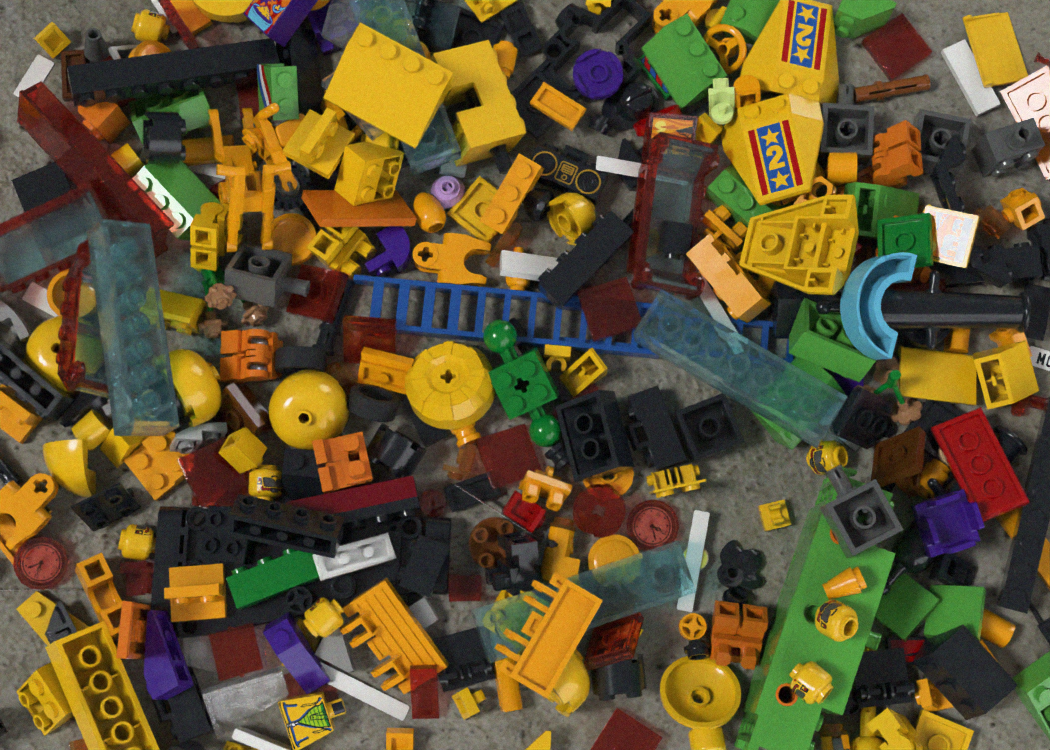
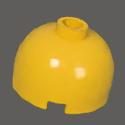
M564 193L548 203L547 206H550V211L547 212L549 223L560 238L564 235L569 239L566 242L569 245H576L574 243L575 240L584 231L588 234L594 228L592 223L596 220L595 207L586 197L578 193Z

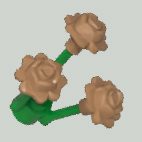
M219 264L217 271L201 269L204 279L201 283L205 292L204 299L207 305L206 320L198 324V332L204 333L208 339L220 338L221 331L228 329V322L218 319L213 308L222 310L231 306L233 299L237 296L232 285H224L225 271L222 270ZM241 300L243 303L242 307L246 310L243 315L244 318L241 320L242 324L255 327L262 325L267 320L269 306L254 305L250 301Z

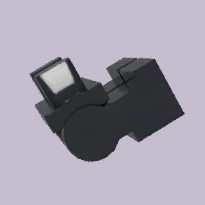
M523 531L497 535L498 546L505 550L506 559H497L498 566L485 568L486 583L492 585L495 591L506 590L512 596L520 595V590L524 592L532 591L534 589L531 586L534 580L539 581L538 575L534 571V564H539L537 541Z

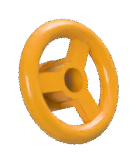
M717 24L711 27L705 33L703 39L708 46L710 45L716 49L717 54L720 56V65L726 74L736 72L742 66L747 53L743 35L738 29L728 24ZM723 31L730 33L734 37H727L718 41L712 36ZM739 53L736 62L729 66L728 58L734 57Z

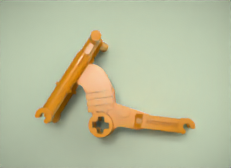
M242 108L244 115L242 119L243 128H254L252 108ZM208 109L210 117L208 123L211 129L214 156L216 160L222 163V165L217 164L216 175L225 176L226 181L219 182V201L221 205L223 203L229 204L227 237L224 239V244L227 246L226 252H237L239 214L262 211L260 234L262 250H272L273 241L271 234L276 189L274 175L290 172V161L263 165L261 175V171H257L256 161H252L256 157L257 149H250L247 145L223 146L218 109Z

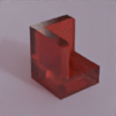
M149 561L120 563V574L126 575V595H152L153 563Z
M448 575L450 603L482 602V577L480 575Z

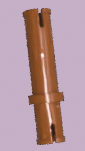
M924 74L922 76L883 83L875 81L872 85L855 87L853 101L854 103L874 99L876 101H883L885 97L923 90L927 91L930 90V79L927 74Z

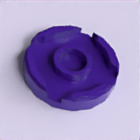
M602 49L585 51L577 58L573 67L572 79L575 88L583 96L590 99L602 100L611 97L622 84L623 67L620 60L615 54L609 51H601Z

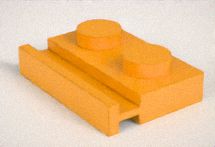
M364 347L361 352L357 383L374 385L407 395L405 377L408 370L412 368L414 359Z

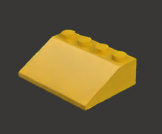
M360 22L343 52L323 98L416 149L454 83V74Z

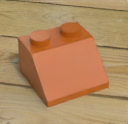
M101 102L89 107L78 106V113L84 119L82 124L98 141L104 139L111 144L131 123L116 103Z

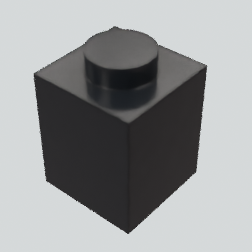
M661 221L657 252L665 253L664 258L680 260V256H687L686 253L690 250L693 224Z

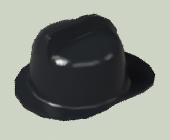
M630 83L605 100L602 106V116L611 120L610 126L613 129L625 131L633 128L637 121L655 113L659 107V97L657 92L645 83Z

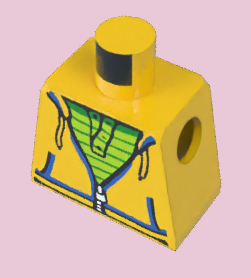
M324 692L286 697L278 702L293 750H300L334 731L335 725L332 718L346 714L342 698L327 703Z

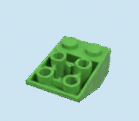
M861 182L845 184L844 195H854L856 199L858 238L878 240L877 220L893 218L894 215L901 217L917 214L920 193Z
M1049 651L1012 679L1017 683L1015 691L1021 702L1050 740Z

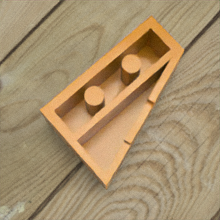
M710 233L686 253L701 275L711 284L717 297L722 301L724 300L728 305L727 311L735 320L740 319L749 323L772 304L747 269L739 266L740 260L730 246Z

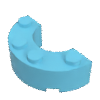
M900 252L870 258L857 266L846 280L840 300V315L843 328L851 343L862 354L871 359H892L898 332L891 329L885 322L881 312V299L885 290L892 283L911 281L917 258L916 254Z

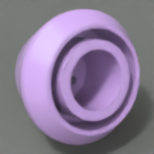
M450 175L439 177L431 187V195L441 203L444 209H451L465 193L463 182L459 178Z

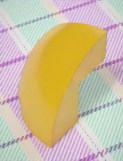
M73 439L43 444L45 464L59 485L81 497L89 498L96 494V472L88 469L87 441Z

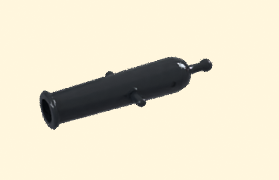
M937 270L930 272L929 289H926V291L887 288L881 299V312L888 326L891 329H924L927 331L926 347L930 350L935 349L937 345V331H940V329H1016L1019 333H1023L1027 330L1031 317V303L1029 296L1025 292H1021L1017 296L943 292L939 289L940 273ZM822 299L817 302L816 310L822 315L829 312H840V302H830Z
M995 426L993 428L1011 466L1020 455L1027 454V446L1015 433L1002 426ZM955 477L945 487H942L934 478L927 481L928 487L935 493L934 497L960 489ZM915 520L896 539L893 545L892 552L896 553L894 557L895 563L889 572L882 596L890 592L892 584L902 574L906 572L912 574L921 573L929 568L939 556L927 557Z

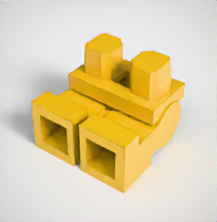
M208 202L201 206V214H195L190 225V245H192L190 248L191 267L217 271L219 256L224 257L226 254L227 246L224 244V239L227 237L229 204L223 203L221 205L215 202ZM239 214L238 231H241V228L243 226V214ZM238 234L237 250L243 243L242 234Z
M325 227L328 233L321 229L307 248L321 263L340 277L347 276L353 279L354 274L359 275L362 270L360 265L355 263L358 258L362 256L369 261L377 253L368 237L358 227Z
M886 708L866 724L873 734L887 741L879 746L881 750H927L916 741L915 738L919 734L906 716L889 708Z

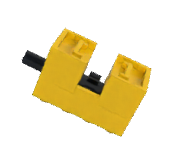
M489 40L433 53L430 60L454 74V83L440 107L462 102L465 108L464 111L455 114L457 120L453 126L443 131L456 167L493 157L499 173L507 174L512 166L508 152H511L526 134V126L516 109V100L508 89L506 75L501 71L497 62L496 50L491 47Z

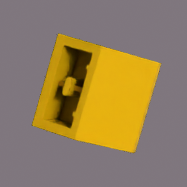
M366 141L346 145L334 190L353 206L392 198L405 153Z
M152 288L140 305L138 312L154 328L166 330L167 327L175 328L179 334L191 336L192 333L200 334L198 332V324L204 321L207 305L203 299Z
M1026 340L973 353L987 410L1016 403L1039 391Z
M51 662L36 669L16 691L20 703L27 708L33 717L35 726L42 731L44 736L50 734L74 717Z

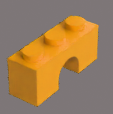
M519 153L480 221L506 236L518 216V209L528 192L533 190L544 168Z
M101 552L77 563L75 572L99 622L105 621L114 640L119 637L122 600L114 586L112 572Z

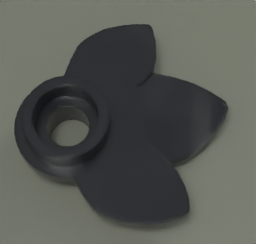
M736 540L728 542L720 552L722 565L717 571L719 582L727 588H735L737 586L745 590L758 588L763 583L762 578L756 573L762 564V553L754 549L742 551ZM728 570L734 572L735 578L729 577Z

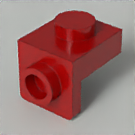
M516 490L502 510L505 516L525 527L531 533L535 528L539 529L546 518L544 515L546 510L537 503L523 501L522 494Z

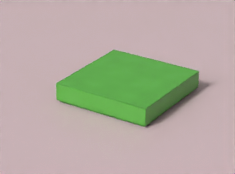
M904 573L892 584L890 592L881 597L875 619L906 642L940 603V600Z
M930 585V593L936 596L940 603L925 620L924 636L931 638L964 624L973 636L980 641L986 596L985 588L976 586Z

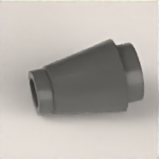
M90 28L85 33L84 55L93 63L105 61L109 55V47L100 30Z

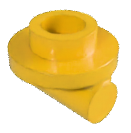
M722 6L720 9H712L707 13L704 19L707 30L717 24H721L727 9L725 6Z

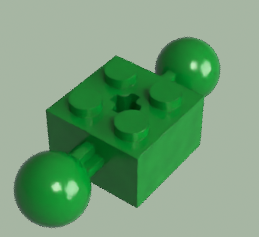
M506 320L490 322L483 333L484 343L489 350L500 353L504 362L493 367L488 373L509 420L528 412L532 419L529 427L532 441L540 447L554 446L562 437L559 420L553 415L546 414L542 405L556 399L559 392L538 348L535 347L518 355L514 348L517 340L514 326ZM519 378L523 381H529L526 389L518 386Z

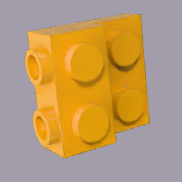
M164 428L151 434L142 441L143 445L123 460L155 501H159L198 469L194 463L197 458L193 453L181 454L179 452H170L169 447L177 434L172 428Z

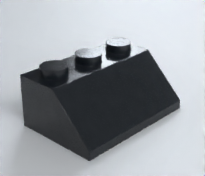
M774 281L769 294L770 302L772 303L770 306L774 337L776 339H789L791 329L804 298L816 303L822 299L830 302H840L843 287L834 295L807 294Z
M597 390L555 406L574 482L613 475L635 467L615 391Z
M285 448L282 469V503L324 494L314 451Z
M964 624L924 640L913 660L916 666L965 720L986 714L1017 686V683Z

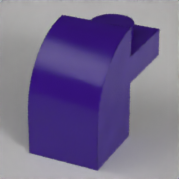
M386 227L376 233L385 252L365 263L367 271L371 276L382 277L388 274L393 266L396 267L400 274L411 261L412 248L403 227Z

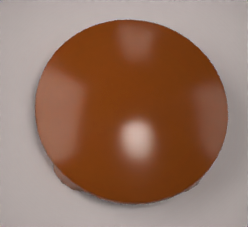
M490 517L479 522L469 537V551L473 560L483 568L498 566L497 559H506L505 550L498 546L497 535L518 532L516 527L510 521L500 517Z

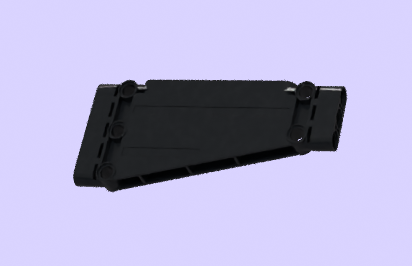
M161 506L159 508L151 610L168 611L171 620L170 600L164 599V588L170 587L169 568L225 564L227 618L196 620L198 627L192 634L186 629L188 621L171 622L177 638L195 639L267 624L290 611L285 601L288 592L242 610L237 609L226 580L227 577L233 575V570L242 566H247L248 569L258 566V560L268 556H273V559L284 556L283 551L289 548L275 545L268 546L266 543L252 541V544H248L250 546L249 560H246L245 565L200 559L206 520L201 526H196L194 520L199 513H204L207 520L208 508L199 506ZM393 515L389 516L390 521L374 524V520L363 522L364 526L355 529H348L346 525L344 526L340 546L388 533L396 559L350 572L356 580V590L352 596L346 599H339L331 593L329 589L331 578L322 581L319 579L301 587L312 591L315 596V602L321 597L327 598L330 602L336 599L342 608L385 578H388L400 596L417 594L399 586L400 580H397L402 564L407 566L411 555L407 554L412 539L417 540L419 535L423 536L424 521H426L425 537L450 546L451 518L418 516L400 518V516ZM413 521L417 523L418 529L415 534H405L404 526L407 522ZM450 550L432 594H448ZM290 611L293 618L304 616V614Z

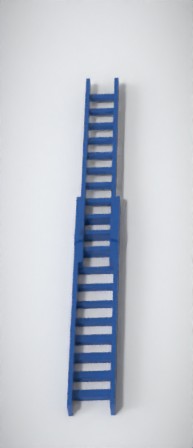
M355 274L353 278L355 284L373 286L369 322L348 320L349 329L484 342L482 331L486 297L504 299L502 320L508 322L511 299L530 301L527 337L517 336L515 345L518 346L527 345L545 348V344L569 346L571 351L584 353L593 347L597 354L658 359L660 354L786 367L794 360L793 355L789 353V339H787L786 359L767 357L769 329L774 330L773 322L751 320L749 323H746L740 319L735 320L729 317L733 326H736V331L741 339L743 327L762 329L760 356L744 355L741 353L735 355L734 353L715 352L717 325L712 316L663 311L664 304L573 296L562 309L581 311L579 338L560 337L562 309L559 310L556 307L553 340L533 338L537 302H552L540 292ZM384 287L399 288L395 324L380 323ZM410 290L425 291L421 327L406 325ZM436 292L451 293L447 329L432 328ZM461 295L478 296L474 332L458 330ZM588 312L607 314L605 341L586 339ZM614 314L633 316L631 343L612 342ZM640 317L659 319L656 346L638 344ZM666 319L685 321L683 349L663 347ZM692 322L710 324L708 351L690 349Z

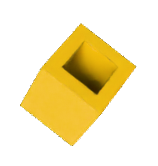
M244 427L229 434L218 453L241 474L250 469L255 470L262 464V457L267 447L247 427Z

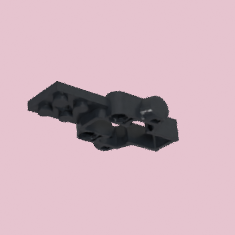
M615 0L611 3V7H607L600 15L587 11L573 3L567 5L559 13L555 20L559 30L543 46V63L510 93L516 100V109L519 116L525 122L526 131L536 140L556 122L539 110L532 109L529 105L543 82L575 102L579 99L587 103L597 101L596 99L583 96L575 88V85L569 86L556 74L579 50L580 42L576 38L568 39V37L581 24L592 27V32L596 34L621 9H625L638 22L616 43L615 53L617 55L621 53L624 59L621 87L624 88L628 84L633 83L640 75L642 67L629 45L650 25L652 15L646 12L634 0ZM557 51L560 53V56L553 58L548 53Z

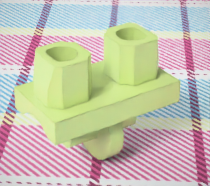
M728 78L713 79V88L708 89L709 117L715 123L723 125L729 123L733 118L735 112L734 87H729Z

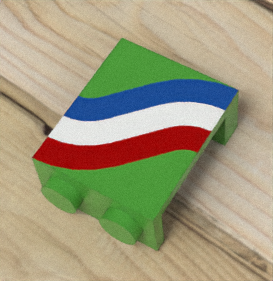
M284 63L257 64L259 111L272 103H277L280 107L279 111L268 119H299L297 66H284Z

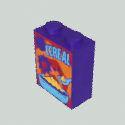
M253 0L244 12V15L267 37L285 47L318 0Z

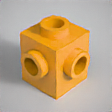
M1024 188L1011 191L1007 197L1000 200L1003 207L1001 214L1004 220L1021 230H1025L1045 218L1041 201L1034 192L1031 193Z

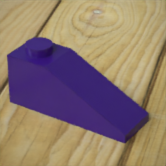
M151 610L147 613L144 677L147 683V691L151 695L152 700H168L194 686L168 611Z
M290 611L266 625L263 634L277 657L306 694L331 680L317 656L314 655L313 649Z

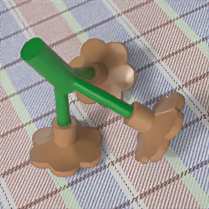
M892 356V359L878 360L875 363L876 370L873 373V378L875 381L881 382V386L877 389H872L869 385H857L854 388L861 387L879 397L880 393L884 390L893 389L898 402L892 406L893 413L890 415L892 421L899 422L905 426L911 421L918 420L921 417L922 403L914 401L912 398H903L898 388L901 373L897 358Z

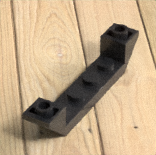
M957 135L951 137L945 144L930 177L942 208L964 213V202L960 196H957L954 188L956 186L955 178L951 172H948L949 169L960 166L966 160L965 146L962 142H959ZM974 241L968 266L965 268L966 272L998 288H1003L1012 282V270L1009 264L1005 263L1003 257L983 264L982 250Z

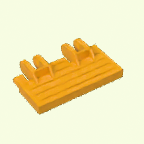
M557 573L553 574L549 584L558 588V592L537 580H534L531 584L535 590L553 598L549 607L538 602L532 596L525 595L523 598L524 602L545 614L541 616L532 611L521 629V632L531 637L530 641L508 628L503 633L510 640L516 641L525 647L521 656L512 652L503 644L497 643L494 648L517 662L516 665H513L504 659L498 669L499 671L545 698H548L603 602L602 599Z
M388 578L383 579L343 607L344 613L348 618L359 612L358 616L340 628V632L343 635L349 633L360 624L366 629L361 634L352 638L349 642L351 647H357L368 640L366 643L379 661L390 655L389 659L371 671L372 676L375 678L392 667L396 670V674L387 678L380 685L383 691H387L398 684L402 693L406 694L448 667L449 663Z

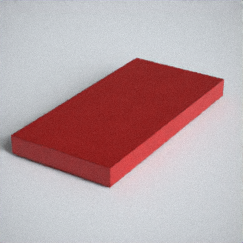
M981 407L931 427V431L960 489H964L968 502L977 503L983 522L1029 504V499Z

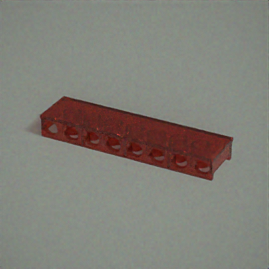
M42 81L24 91H19L17 122L148 264L168 251L165 242L168 230L174 226L172 220Z

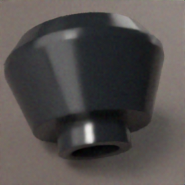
M534 188L528 192L522 203L524 204V211L532 221H541L547 215V212L550 210V206L547 205L554 199L552 191Z

